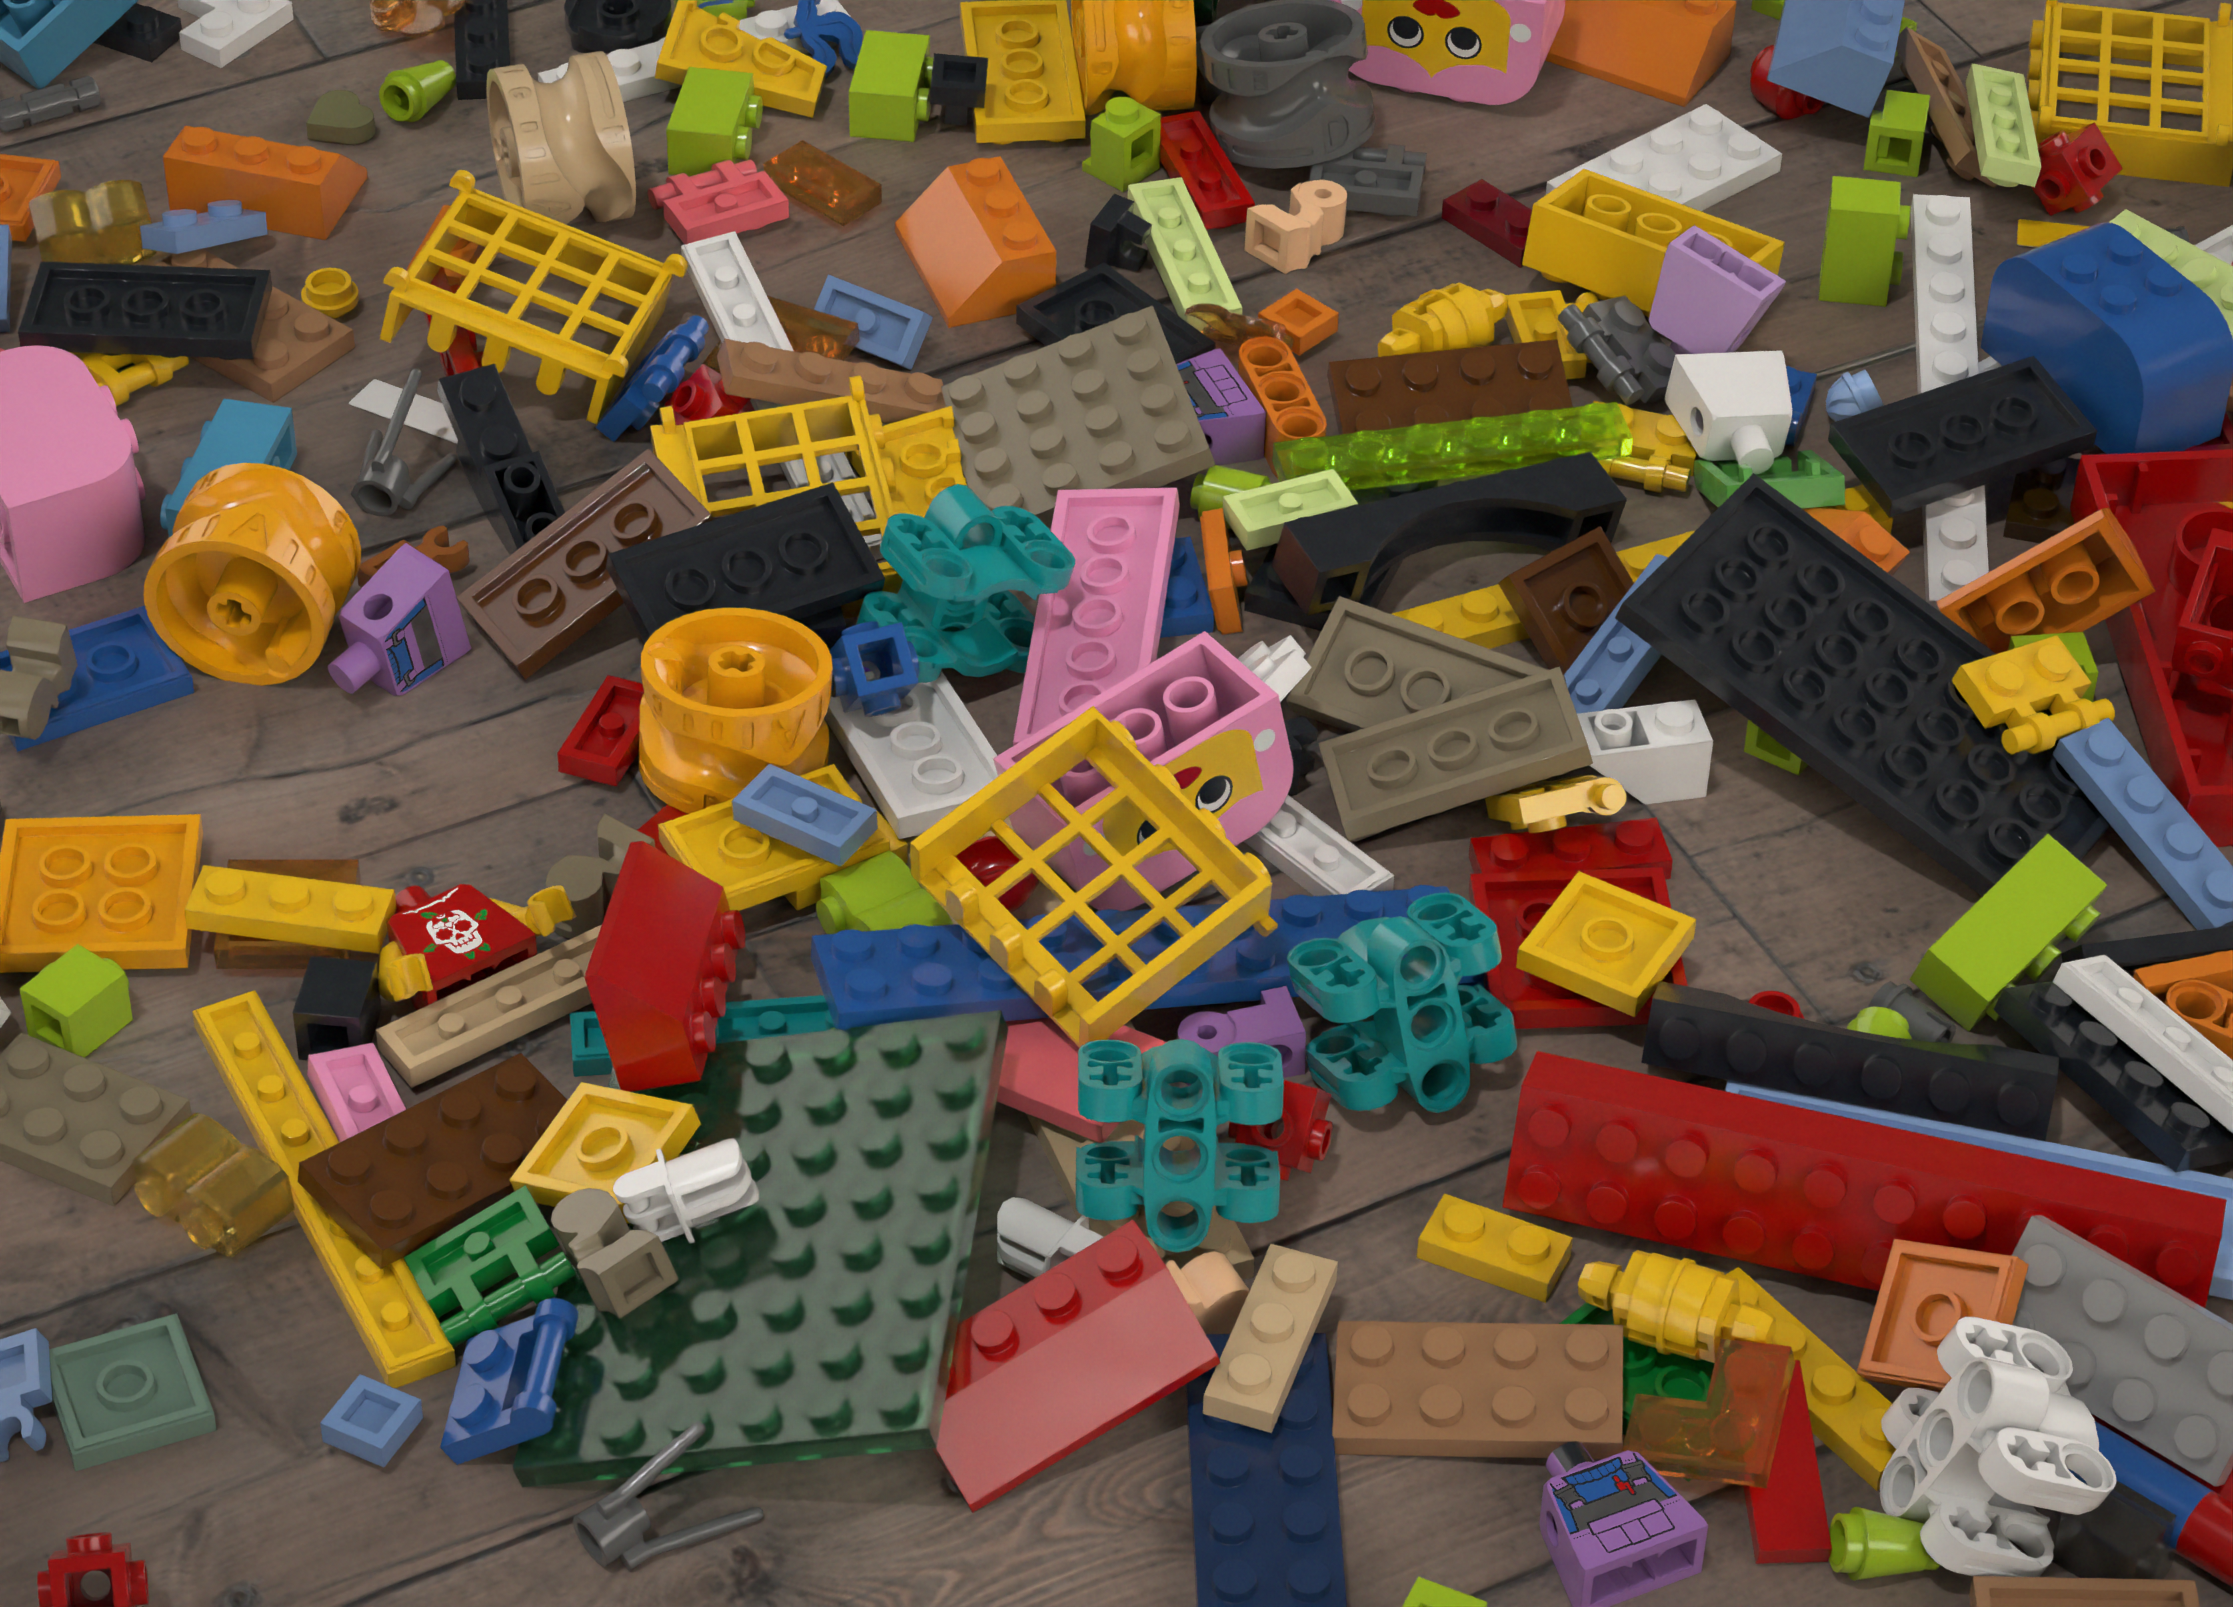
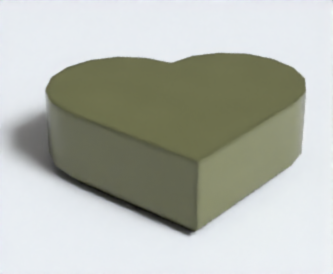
M334 90L323 94L318 99L306 123L308 139L315 141L357 145L370 140L375 135L373 111L367 106L360 105L358 96L346 90Z

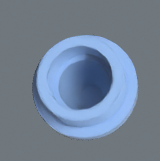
M1865 369L1852 376L1848 371L1841 374V377L1829 389L1826 398V411L1835 422L1884 406L1876 387Z

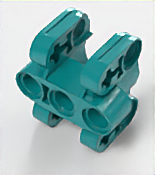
M960 484L949 486L939 492L932 500L924 518L914 514L900 513L892 515L888 519L880 544V552L902 577L903 582L898 594L887 591L868 593L863 599L856 625L877 621L879 627L902 622L906 639L913 644L918 655L919 683L935 681L940 677L942 668H954L962 675L984 677L1001 672L1004 669L1025 673L1035 617L1009 589L1024 591L1033 600H1036L1039 594L1058 593L1059 590H1063L1069 585L1075 566V558L1065 545L1033 513L1014 506H1000L991 511L968 486Z
M1447 892L1423 896L1415 900L1408 907V918L1398 916L1364 920L1343 932L1337 939L1316 938L1304 941L1294 946L1288 952L1287 962L1295 992L1325 1019L1331 1022L1345 1023L1322 1032L1320 1036L1314 1038L1307 1045L1305 1050L1312 1079L1327 1093L1331 1094V1097L1341 1106L1356 1111L1380 1108L1390 1103L1397 1096L1399 1085L1427 1111L1436 1113L1449 1111L1457 1106L1467 1094L1470 1086V1063L1486 1064L1500 1061L1510 1056L1517 1049V1036L1513 1014L1510 1009L1480 984L1475 986L1458 985L1462 976H1474L1485 973L1495 968L1502 958L1496 924L1464 897ZM1371 1015H1373V1017H1374V1020H1373V1021H1368V1022L1359 1021V1020L1366 1019L1367 1017H1369V1016H1371Z
M1185 1039L1168 1041L1161 1046L1152 1047L1142 1054L1139 1047L1121 1040H1096L1082 1045L1078 1050V1111L1080 1115L1090 1120L1108 1123L1124 1122L1133 1119L1144 1124L1143 1139L1139 1135H1135V1141H1107L1088 1144L1081 1148L1076 1147L1075 1184L1077 1211L1083 1216L1092 1219L1121 1220L1136 1214L1139 1204H1144L1148 1234L1155 1244L1173 1252L1191 1250L1204 1240L1208 1233L1213 1206H1216V1211L1220 1216L1235 1222L1257 1223L1276 1217L1279 1212L1280 1199L1278 1151L1272 1152L1267 1148L1245 1145V1143H1218L1216 1127L1228 1121L1245 1125H1263L1275 1122L1281 1118L1283 1114L1284 1078L1279 1050L1262 1043L1240 1042L1220 1048L1217 1057L1196 1042ZM1183 1082L1191 1085L1188 1087L1179 1088L1171 1086L1169 1084ZM1175 1136L1189 1137L1196 1142L1193 1148L1176 1152L1163 1147V1143L1166 1140ZM1175 1201L1186 1202L1194 1207L1190 1213L1179 1217L1169 1216L1161 1211L1163 1206Z

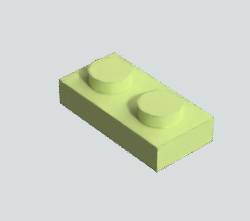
M1334 469L1223 496L1225 519L1246 551L1278 543L1284 522L1358 505Z

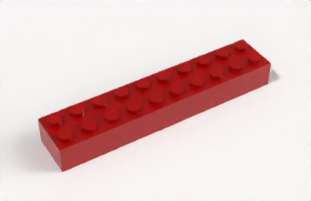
M1537 1051L1521 1085L1502 1208L1880 1291L1894 1239L2012 1256L2031 1216L2043 1215L2201 1307L2206 1308L2222 1236L2227 1199Z

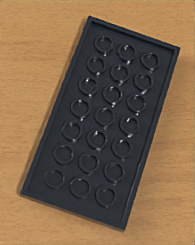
M1754 473L1622 603L1615 616L1616 620L1982 897L2047 834L2052 836L2079 861H2082L2111 827L2052 755L2060 739L2056 740L2055 745L2051 749L2031 754L2026 752V750L2015 754L2008 753L2002 744V733L2009 729L2008 726L2002 723L1985 729L1951 681L1961 665L1995 655V652ZM2049 709L2036 712H2042L2048 716L2053 715Z

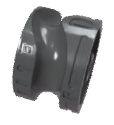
M1328 0L1269 1L1233 11L1217 19L1202 33L1200 45L1205 77L1211 84L1223 90L1211 105L1209 112L1212 133L1229 161L1244 166L1273 169L1314 165L1348 154L1368 141L1374 133L1376 123L1371 89L1364 81H1352L1348 78L1349 68L1355 62L1365 60L1368 55L1365 23L1363 17L1355 9Z

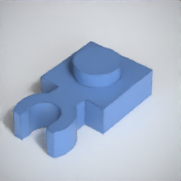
M37 1328L0 1339V1462L9 1459V1440L19 1431H21L22 1439L34 1451L43 1449L46 1442L45 1427L34 1416L33 1408L52 1402L49 1341Z

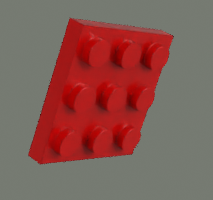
M1663 867L1470 874L1468 892L1470 903L1496 924L1502 952L1501 962L1495 968L1484 973V987L1510 1009L1513 1014L1515 1029L1648 1024L1655 991L1638 1014L1633 1017L1516 968L1517 953L1520 945L1578 871L1672 909ZM1680 956L1662 982L1688 986L1682 956Z

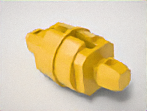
M1452 283L1444 288L1432 289L1423 293L1417 300L1404 305L1392 315V331L1379 341L1378 357L1489 346L1494 341V324L1501 321L1508 313V298L1504 293L1493 289L1479 291L1462 283Z
M1636 1250L1633 1252L1624 1272H1622L1621 1265L1598 1261L1585 1264L1579 1277L1578 1294L1586 1303L1606 1311L1612 1309L1614 1325H1623V1336L1628 1337L1630 1341L1657 1348L1658 1353L1670 1355V1353H1674L1694 1360L1703 1359L1717 1363L1720 1361L1728 1341H1731L1732 1348L1759 1352L1769 1349L1775 1335L1776 1318L1768 1310L1748 1302H1744L1740 1306L1737 1278L1726 1276L1721 1271L1696 1265L1695 1260L1683 1258L1679 1260L1658 1253L1650 1254Z

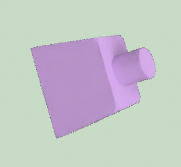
M1694 225L1670 242L1667 247L1649 316V323L1652 329L1672 340L1669 347L1676 354L1734 352L1744 342L1778 296L1786 281Z

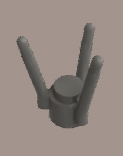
M418 368L410 372L382 443V432L378 429L372 431L359 478L351 491V496L355 499L356 503L366 512L376 516L391 515L397 510L398 506L411 510L418 497L457 461V456L449 453L413 484H410L407 464L401 458L392 455L422 377V372Z
M702 1422L693 1423L617 1490L573 1517V1525L578 1538L590 1556L599 1565L605 1567L620 1558L628 1570H632L652 1556L738 1529L741 1526L763 1518V1510L760 1507H752L644 1542L642 1534L651 1528V1523L645 1509L636 1496L654 1482L674 1460L704 1434L705 1425Z

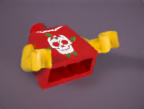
M459 884L434 897H431L421 886L413 885L406 887L395 897L397 909L387 922L389 943L380 951L379 993L385 1000L390 1002L410 998L416 1010H419L537 955L536 937L541 935L544 937L554 932L555 924L577 917L564 887L561 885L552 886L535 893L528 899V906L526 907L488 898L468 884Z

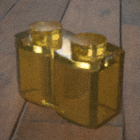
M108 181L96 185L86 192L77 190L52 191L40 195L29 202L41 261L132 265L145 261L157 254L155 250L142 248L140 226L152 224L142 184L139 181Z
M193 1113L133 1159L137 1177L135 1192L142 1205L157 1217L165 1214L173 1221L182 1224L190 1239L203 1249L211 1247L223 1255L234 1257L295 1210L289 1176L266 1154L252 1146L241 1144L225 1127L201 1113Z

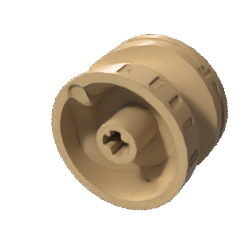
M603 51L570 56L567 72L561 79L552 83L538 82L532 78L524 64L490 69L487 75L488 118L494 158L504 200L563 224H568L583 211L584 207L591 211L596 222L631 218L634 215L636 205V180L632 144L620 88L607 55Z

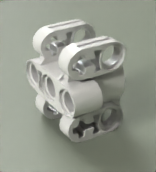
M1964 1317L1957 1321L1937 1349L1939 1362L1943 1369L1952 1377L1943 1390L1935 1392L1921 1388H1907L1900 1393L1882 1417V1431L1887 1440L1896 1448V1451L1887 1463L1880 1481L1881 1505L1888 1515L1924 1523L1920 1531V1537L1926 1552L1935 1562L1950 1571L1969 1576L2040 1577L2052 1562L2055 1546L2047 1527L2050 1518L2038 1513L2033 1506L2074 1515L2092 1511L2099 1507L2114 1489L2117 1482L2115 1471L2110 1462L2099 1452V1439L2093 1416L2084 1402L2070 1395L2066 1381L2072 1374L2073 1366L2065 1349L2048 1335L2036 1330L1978 1317ZM2027 1359L2037 1364L2044 1373L2035 1368ZM2068 1469L2080 1475L2088 1485L2078 1480ZM2009 1540L2020 1546L2029 1556L2018 1550Z

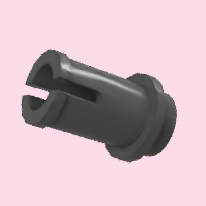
M1891 981L1887 982L1872 998L1868 1007L1888 1008L1898 1012L1907 1020L1909 1024L1908 1032L1912 1040L1950 1043L1955 1035L1956 1025L1951 1021H1946L1912 997V988L1907 984L1903 983L1897 986Z

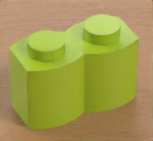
M886 851L820 878L821 900L816 903V911L820 924L827 934H836L839 931L849 929L863 932L901 929L913 924L925 926L954 924L947 911L924 888L920 887L919 883L911 875V870L891 851Z

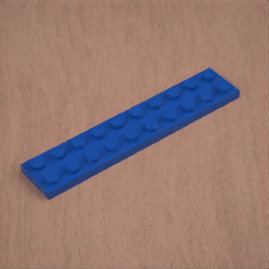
M1417 885L1411 889L1376 892L1355 890L1348 894L1312 897L1292 895L1285 899L1270 900L1269 916L1278 924L1276 930L1267 937H1264L1255 930L1253 925L1145 1009L1261 1000V991L1287 986L1291 997H1300L1295 992L1291 982L1287 962L1288 952L1294 946L1316 938L1337 939L1343 932L1364 920L1398 916L1408 918V907L1415 900L1430 894L1450 893L1447 886ZM1226 902L1222 904L1182 906L1177 911L1195 927ZM1106 909L1095 914L1118 936L1152 909L1132 911ZM1048 914L1017 920L1028 930ZM1075 915L1039 941L1069 973L1104 947ZM1163 921L1129 948L1145 964H1148L1181 937ZM913 924L901 929L863 932L849 929L839 931L836 934L812 935L811 960L837 1035L1049 1018L1031 997L959 924L940 926ZM1115 958L1081 985L1099 1002L1133 974ZM1484 973L1474 976H1462L1459 983L1482 982Z

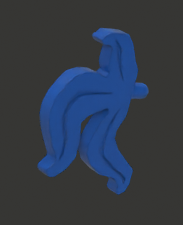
M799 0L793 22L795 27L786 29L784 37L786 39L800 37L803 47L812 54L813 59L827 66L825 79L834 70L837 59L835 51L825 41L838 44L843 64L855 70L863 39L860 25L843 12L833 11L821 16L817 15L816 5H819L821 0Z

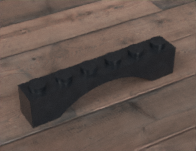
M1590 451L1284 522L1272 568L1305 615L1309 616L1332 610L1339 596L1359 603L1369 586L1389 567L1412 554L1436 546L1467 541H1495L1534 546L1553 552L1600 526L1611 543L1627 498Z
M1659 981L1652 999L1641 1063L2042 1141H2046L2059 1069V1057L1997 1045L1928 1042L1854 1031L1779 1013L1728 994Z

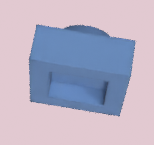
M359 1374L320 1422L322 1441L376 1465L385 1467L423 1419L421 1399Z

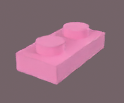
M374 1043L308 1055L307 1076L339 1142L406 1110Z

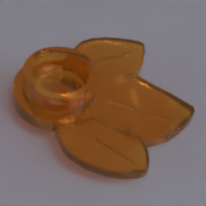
M370 0L369 5L372 10L371 20L378 30L383 32H400L405 37L416 38L428 36L443 28L445 25L444 16L452 15L458 11L466 0Z
M1212 303L1194 304L1186 309L1185 316L1196 317L1208 325L1202 329L1201 333L1210 339L1241 347L1248 339L1268 336L1285 342L1293 350L1295 340L1285 334L1286 326L1279 322L1231 313L1226 308Z

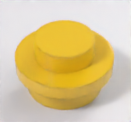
M322 268L312 272L306 278L305 286L301 291V301L336 319L356 307L359 301L358 287L351 281V276L346 271L339 268Z

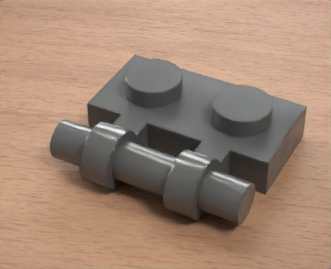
M1389 144L1388 149L1359 147L1346 155L1312 165L1309 181L1328 180L1344 187L1347 192L1346 210L1375 212L1385 216L1406 215L1417 217L1427 153L1405 151V145Z
M1626 295L1590 303L1583 312L1575 304L1569 305L1558 315V320L1568 331L1567 341L1578 354L1585 353L1599 370L1597 378L1607 391H1616L1626 405L1633 404L1639 398L1644 404L1665 398L1676 353L1664 344L1647 323L1642 311L1635 304L1631 303Z

